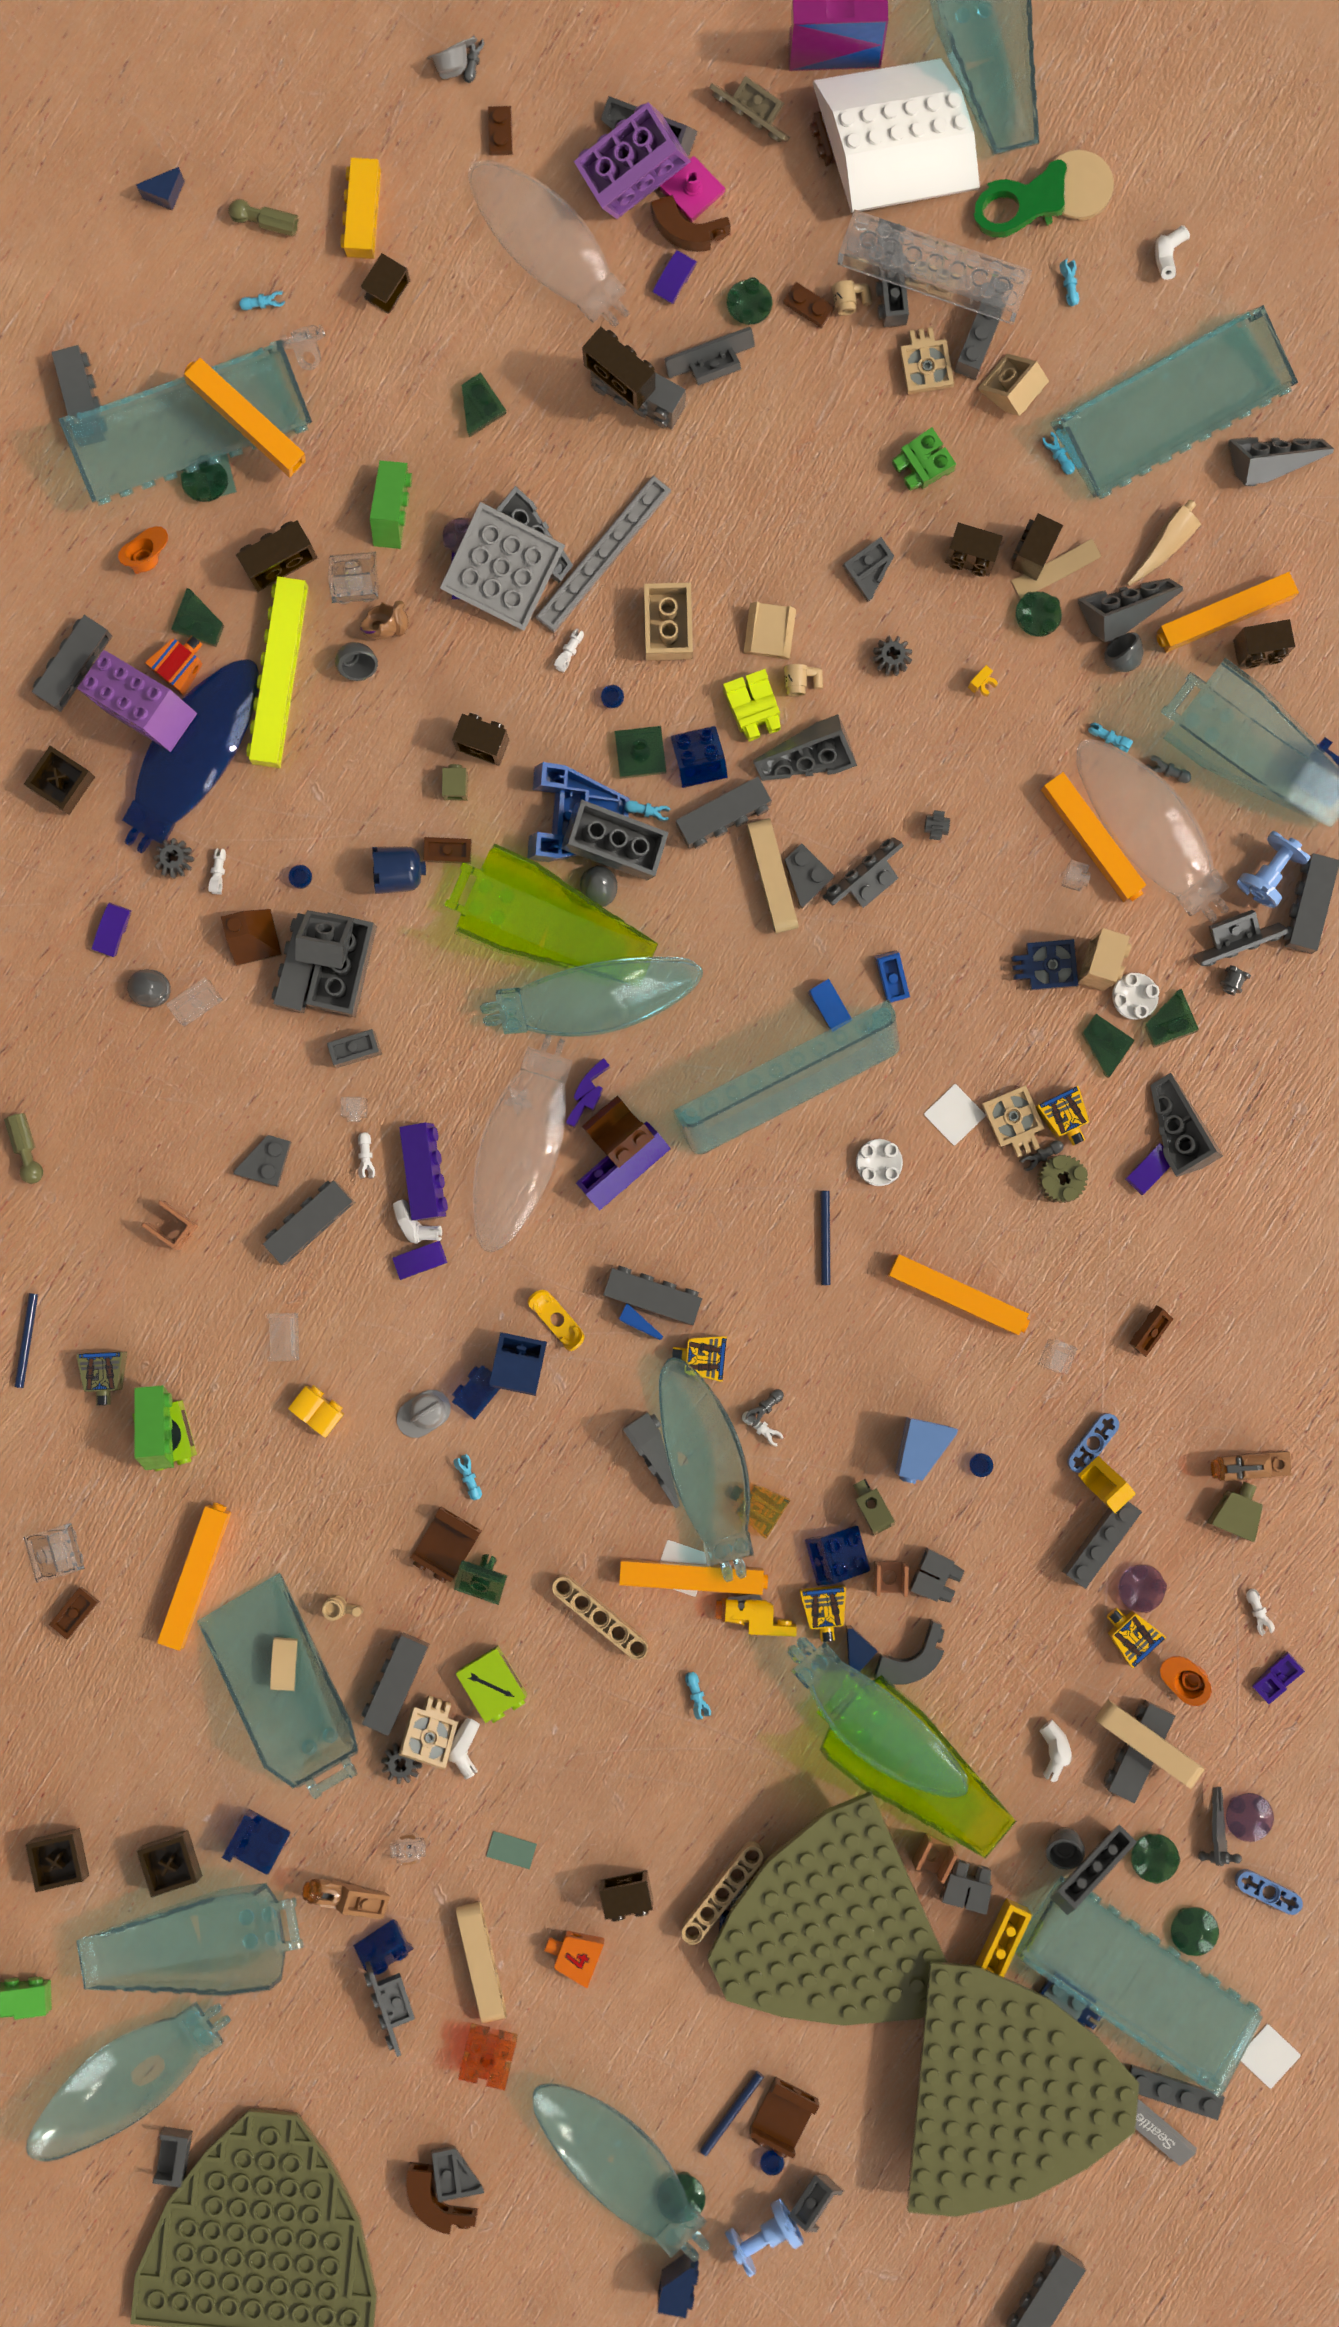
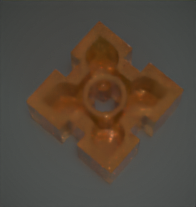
M471 2023L458 2079L477 2084L478 2078L487 2080L486 2086L505 2091L518 2034L499 2030V2034L494 2035L489 2033L490 2027ZM486 2054L492 2055L490 2060L485 2058Z

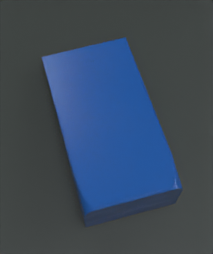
M895 950L874 956L887 1003L910 998L900 953Z
M829 979L808 991V994L832 1032L852 1021Z
M626 1303L619 1318L620 1321L661 1340L663 1335Z

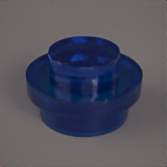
M608 685L601 692V701L608 708H618L624 701V693L619 686Z
M296 865L289 872V881L296 888H305L312 881V872L304 865Z
M978 1453L971 1458L969 1467L975 1476L986 1477L993 1470V1461L988 1455Z
M768 2150L761 2156V2168L768 2175H777L784 2168V2158L777 2155L773 2150Z

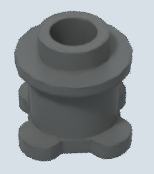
M1230 965V967L1226 968L1227 975L1224 981L1220 982V985L1225 993L1235 996L1236 993H1242L1241 987L1244 981L1250 979L1251 975Z

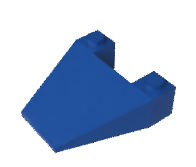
M547 762L538 764L534 767L533 790L555 793L552 834L536 832L530 835L527 859L553 862L579 856L561 849L574 805L580 800H585L628 817L629 812L625 810V804L630 798L566 765Z

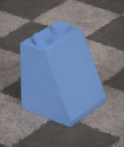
M906 1417L895 1473L900 1476L899 1479L916 1484V1480L923 1481L957 1435L958 1429Z

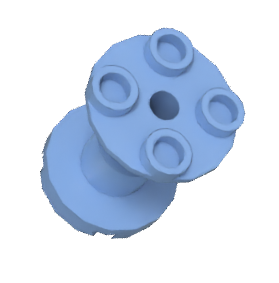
M1272 831L1267 841L1277 851L1276 855L1269 865H1262L1256 875L1243 873L1237 881V885L1246 895H1249V893L1255 896L1253 900L1270 908H1275L1282 899L1280 893L1275 888L1282 879L1280 872L1289 860L1299 864H1307L1311 857L1300 849L1302 844L1294 838L1287 840L1279 833Z
M781 2199L771 2203L775 2217L760 2225L762 2231L744 2242L734 2228H730L725 2232L730 2244L736 2248L732 2252L739 2265L743 2263V2268L749 2277L756 2274L751 2255L767 2245L774 2248L785 2240L794 2249H797L804 2243L797 2224L788 2216L790 2211Z

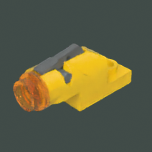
M738 1595L716 1600L715 1619L721 1620V1622H731L744 1626L745 1623H748L749 1635L797 1636V1626L792 1624V1620L778 1619L777 1623H773L774 1606L767 1600H762L760 1595Z

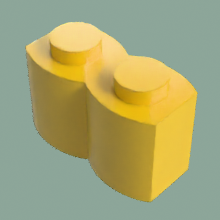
M307 1385L288 1409L326 1438L344 1416V1413L341 1411L343 1407L333 1399L329 1402L322 1397L324 1392L317 1386L312 1385V1387H309Z

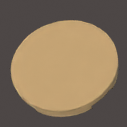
M1073 150L1057 157L1055 160H1063L1067 164V173L1064 181L1065 211L1060 216L1063 215L1082 221L1100 214L1108 205L1114 188V179L1108 164L1100 156L1085 150Z

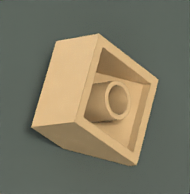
M1006 354L978 387V390L1003 411L1020 416L1026 411L1035 397L1042 392L1049 380L1037 361Z

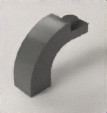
M930 1620L921 1649L911 1657L899 1659L880 1653L874 1672L875 1680L888 1684L904 1685L921 1680L930 1674L939 1664L944 1654L943 1648L936 1646L943 1639L944 1629H941L942 1624L938 1621Z

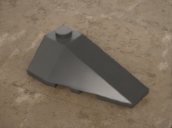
M608 96L601 120L614 130L619 121L627 119L634 114L637 106ZM664 117L684 151L689 156L698 131Z
M1258 437L1230 439L1228 442L1235 476L1246 486L1267 483L1334 452V448L1323 439L1295 438L1293 443L1280 440V438H1272L1271 442H1258Z
M516 486L497 506L496 510L553 538L548 531L549 526L545 521L541 520L536 512L537 507L533 501ZM564 550L550 576L558 583L561 582L573 566Z
M1167 578L1142 583L1141 588L1128 589L1127 586L1121 587L1117 593L1107 594L1106 590L1096 592L1078 599V604L1091 633L1102 641L1109 642L1125 635L1183 591V586Z
M839 714L816 722L753 760L762 781L790 778L792 775L805 774L807 777L813 776V773L827 772V775L836 774L857 766Z
M1172 1073L1151 1084L1155 1111L1157 1112L1160 1126L1159 1131L1163 1141L1164 1157L1175 1176L1179 1177L1203 1169L1223 1157L1210 1132Z
M646 1412L625 1426L623 1430L639 1455L643 1456L649 1470L656 1476L661 1488L676 1509L680 1504L661 1431L659 1430V1427L662 1425L655 1414L650 1416Z

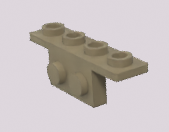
M747 76L744 77L734 96L718 85L710 84L709 88L714 91L713 96L723 103L725 100L733 104L731 107L733 111L741 116L744 113L750 116L749 122L759 129L763 126L770 131L768 135L778 142L781 139L784 141L789 140L790 137L773 125L775 118L784 105V102Z

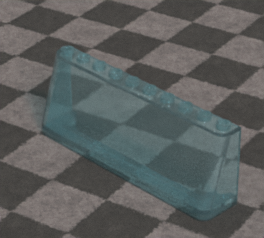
M1262 305L1234 317L1050 423L1093 497L1099 496V499H1102L1112 494L1111 489L1117 485L1121 488L1131 483V477L1137 474L1143 476L1152 471L1151 466L1159 463V465L1170 461L1173 459L1171 455L1179 451L1181 454L1191 449V443L1197 440L1203 442L1212 437V431L1216 429L1222 431L1230 427L1233 419L1238 417L1241 420L1251 415V409L1256 406L1259 409L1272 403L1271 398L1277 394L1279 397L1292 391L1291 387L1297 384L1298 381L1266 309Z
M281 339L270 343V346L265 347L264 350L259 348L252 353L211 367L283 434L286 435V433L295 431V434H299L309 430L307 425H310L312 420ZM185 377L84 413H77L76 418L75 416L70 417L68 415L58 419L92 503L97 502L98 506L111 502L110 497L118 494L121 498L134 493L133 489L142 486L143 490L156 485L155 481L164 478L165 482L178 477L177 473L186 470L187 474L200 469L199 465L207 462L209 466L222 461L220 457L229 454L230 458L243 454L242 449L250 446L252 450L257 449L187 385Z
M889 999L675 1109L674 1119L691 1151L698 1155L705 1154L896 1055L900 1048L895 1011Z
M1061 1875L1028 1924L1016 1950L1018 1957L1035 1971L1209 2092L1221 2098L1263 2019L1260 2013L1262 2009L1251 2001L1246 2004L1240 1999L1242 1996L1231 1987L1226 1990L1220 1986L1222 1982L1211 1973L1206 1976L1200 1972L1202 1968L1192 1960L1184 1961L1180 1958L1182 1954L1169 1945L1166 1948L1161 1945L1160 1942L1162 1940L1151 1932L1148 1935L1140 1930L1142 1926L1133 1919L1129 1918L1127 1921L1120 1916L1122 1912L1113 1905L1109 1904L1106 1907L1100 1902L1102 1898L1094 1892H1091L1073 1912L1066 1915L1050 1898L1066 1880Z

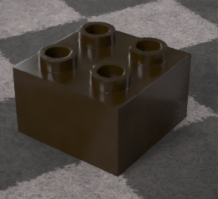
M1039 513L1035 520L1030 519L1011 558L1014 561L1012 569L1037 581L1063 525Z
M958 522L945 563L956 570H970L976 576H989L995 564L1003 536Z
M1290 619L1243 627L1233 640L1238 667L1246 666V669L1258 667L1260 663L1269 662V665L1281 663L1295 648Z
M473 713L461 715L452 739L457 751L498 766L502 762L510 741L504 725L495 721H491V723L484 722L482 717Z
M49 746L24 785L70 815L95 776L63 753Z
M80 1828L33 1838L26 1844L35 1893L83 1882L89 1876Z
M189 1830L144 1844L137 1850L151 1898L197 1883L203 1876Z
M648 1870L601 1880L599 1892L605 1920L611 1919L612 1922L621 1921L627 1915L635 1914L636 1917L649 1914V1911L653 1910V1895Z

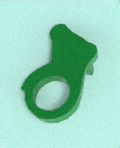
M1063 160L1050 162L1046 170L1027 185L1008 179L987 183L988 189L979 196L975 203V214H973L979 229L990 237L1004 238L1018 232L1040 216L1044 218L1047 226L1052 224V216H1060L1065 211L1064 181L1067 173V164ZM998 198H1010L1019 205V210L1010 221L993 223L984 216V210L987 205Z

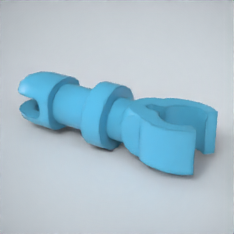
M1065 259L1060 262L1059 267L1065 278L1063 284L1067 288L1066 300L1069 306H1075L1079 303V293L1076 291L1078 282L1077 278H1074L1076 263L1074 260L1067 263L1068 260Z
M275 291L267 296L258 294V297L242 298L239 305L243 310H251L254 307H261L263 309L266 308V305L283 306L285 301L279 303L276 300H272L275 298V295H282L283 291Z
M1051 432V437L1054 438V445L1048 444L1045 438H1043V444L1053 452L1052 457L1054 460L1059 461L1064 473L1072 474L1075 466L1071 459L1069 460L1065 455L1066 450L1060 447L1057 436Z
M1091 723V727L1088 728L1090 734L1103 738L1107 744L1112 743L1118 750L1124 753L1128 752L1133 743L1131 739L1120 735L1117 736L1115 731H1108L1098 723Z
M632 800L627 801L625 804V810L629 813L644 814V817H649L650 815L660 821L669 820L668 817L664 818L661 816V813H658L661 810L669 812L671 809L667 806L653 807L650 803L643 805Z
M464 1454L461 1456L464 1460V1465L460 1463V1458H456L453 1461L454 1466L463 1475L461 1479L463 1483L466 1482L469 1489L467 1491L469 1497L472 1500H478L482 1496V1491L475 1482V1473L471 1472L470 1457Z
M695 1672L687 1673L685 1681L687 1686L690 1687V1698L694 1700L693 1712L697 1720L703 1719L701 1709L704 1711V1716H711L710 1707L703 1700L704 1693L700 1691L698 1685L700 1682L698 1675Z

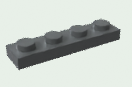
M1131 2064L1129 2072L1139 2082L1138 2095L1208 2118L1219 2119L1225 2099L1223 2094Z

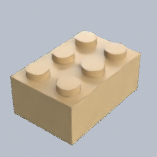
M691 583L644 584L646 660L693 659Z
M1105 928L1097 932L1090 939L1078 983L1105 991L1110 986L1112 987L1114 983L1116 984L1118 980H1121L1125 969L1121 965L1124 958L1128 957L1132 944L1128 943L1130 936Z

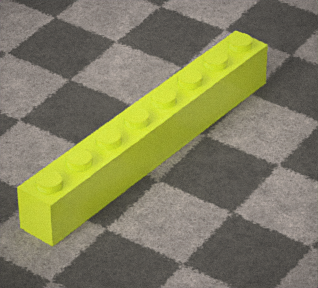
M277 577L276 584L272 585L271 596L274 598L273 607L270 606L268 610L270 627L265 630L264 642L267 643L266 652H262L261 655L263 672L262 675L259 674L257 680V688L260 689L259 698L255 697L254 711H256L255 720L251 721L250 734H253L252 743H248L246 752L253 765L281 768L308 594V585L305 580Z

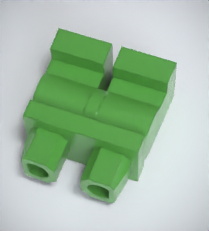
M933 427L909 444L903 446L901 453L892 460V465L898 473L907 467L912 472L904 478L905 485L909 491L920 486L924 489L942 476L951 474L956 468L955 461L946 447L943 448V443Z

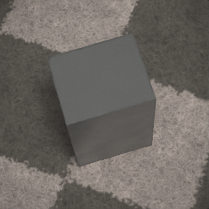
M373 1029L327 1043L333 1065L336 1068L382 1055L376 1032Z
M164 2126L159 2137L162 2141L157 2172L152 2181L153 2184L181 2188L186 2177L193 2131Z
M815 2175L788 2216L805 2232H817L819 2226L816 2225V2222L833 2196L842 2195L844 2190L827 2175Z

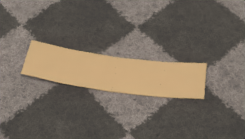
M1090 539L1046 563L1037 581L1022 575L1012 580V583L1020 599L1072 574L1102 556L1093 539Z

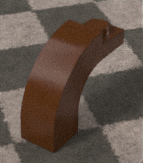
M673 195L651 201V213L658 231L668 242L680 249L692 252L711 250V240L720 241L730 235L731 225L728 216L707 223L696 224L687 221L680 215Z
M410 2162L407 2170L406 2190L410 2206L416 2216L429 2228L449 2235L452 2225H456L460 2229L475 2227L478 2208L451 2206L444 2202H438L432 2184L433 2164Z

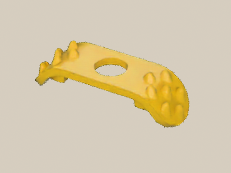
M538 1290L528 1298V1306L537 1313L557 1336L566 1350L574 1351L582 1344L585 1337L582 1329L548 1291ZM561 1313L564 1317V1323L561 1326L553 1325L551 1322L552 1314Z

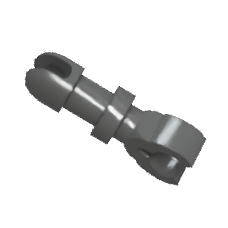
M483 39L478 43L479 46L476 49L474 44L468 47L467 68H465L463 78L467 83L475 80L477 73L475 70L476 65H479L480 61L478 56L484 46Z
M1151 756V760L1156 761L1158 765L1150 766L1147 764L1149 771L1163 772L1164 776L1168 778L1170 776L1175 777L1177 781L1182 783L1190 782L1191 773L1189 771L1175 768L1172 763L1168 765L1158 756Z
M1056 1140L1050 1143L1048 1147L1036 1150L1037 1153L1023 1156L1019 1161L1023 1163L1027 1159L1031 1160L1029 1167L1024 1168L1025 1171H1030L1040 1161L1045 1162L1048 1160L1047 1157L1061 1152L1064 1145Z
M780 1389L774 1390L768 1399L762 1400L759 1403V1407L747 1413L745 1420H748V1417L751 1415L755 1416L758 1414L757 1420L753 1422L752 1427L758 1425L764 1414H769L772 1411V1407L783 1399V1391Z

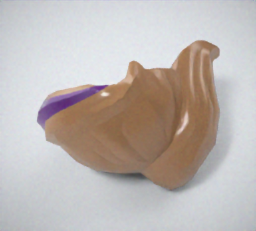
M395 601L394 606L382 602L380 605L371 608L367 613V618L361 622L360 630L367 637L386 639L393 635H404L409 627L408 616L403 610L404 602Z

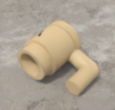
M844 280L831 286L838 315L846 316L856 312L857 301L855 294L861 293L864 306L872 304L869 285L866 283L854 284L851 280Z
M804 664L784 666L785 688L787 689L788 696H803L806 694L807 676L813 677L814 689L823 688L821 668L807 667Z
M339 1595L330 1596L322 1606L323 1616L331 1621L340 1619L345 1613L358 1617L364 1611L360 1605L347 1604L346 1600Z

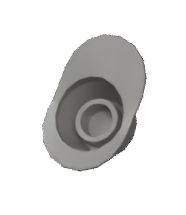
M477 38L463 40L438 54L428 56L427 59H433L442 79L457 77L463 73L467 65L466 48L474 44Z
M427 1390L412 1398L399 1409L397 1414V1424L400 1431L411 1438H419L430 1433L448 1419L451 1408L449 1400L443 1393L437 1390Z

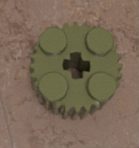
M1058 1155L1042 1164V1167L1039 1168L1040 1172L1037 1173L1039 1176L1037 1184L1041 1186L1039 1190H1042L1041 1193L1045 1194L1044 1198L1048 1197V1200H1053L1054 1203H1066L1075 1200L1079 1195L1083 1194L1084 1186H1087L1085 1181L1088 1180V1173L1083 1164H1079L1080 1160L1076 1161V1158H1071L1070 1155ZM1058 1174H1064L1067 1182L1062 1183V1185L1059 1184Z

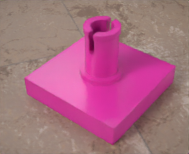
M695 156L690 158L691 162L660 186V190L666 197L674 196L677 208L690 222H693L725 193V187Z

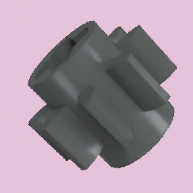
M934 810L932 816L926 815L924 832L930 833L929 839L941 840L942 835H948L950 818L944 817L945 811Z

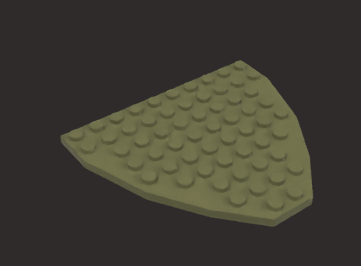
M871 1791L824 1810L770 1855L732 1906L708 1953V1962L727 2001L780 2017L843 2026L913 2020L925 2017L930 1961L947 1962Z
M930 1961L907 2211L909 2213L958 2217L1032 2199L1081 2173L1135 2133L1139 2082L1094 2033L1047 1996L978 1965Z
M250 2108L205 2151L185 2177L181 2188L178 2187L167 2201L137 2269L130 2324L156 2327H374L377 2290L361 2218L333 2161L299 2113Z

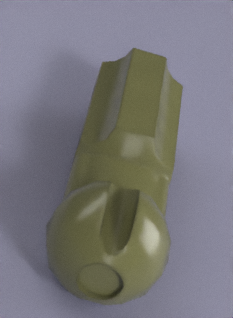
M243 199L234 200L229 206V215L237 223L251 221L258 223L260 228L292 237L296 235L299 221L298 215L269 207H263L262 209L250 207L248 202Z
M21 1113L9 1116L4 1121L15 1154H19L22 1159L23 1165L20 1168V1177L26 1183H37L43 1176V1168L34 1161L31 1153L35 1148L26 1114Z

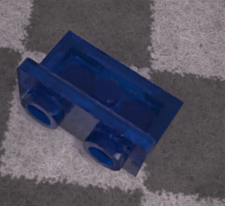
M482 1365L480 1368L475 1366L467 1376L470 1379L465 1386L460 1384L452 1394L455 1397L452 1403L458 1405L474 1420L500 1390L499 1388L489 1386L492 1371L485 1365Z
M392 1919L353 1945L364 1970L368 1972L365 1962L370 1961L374 1975L385 1972L390 1964L403 1960L414 1949L412 1944L406 1941L395 1919Z

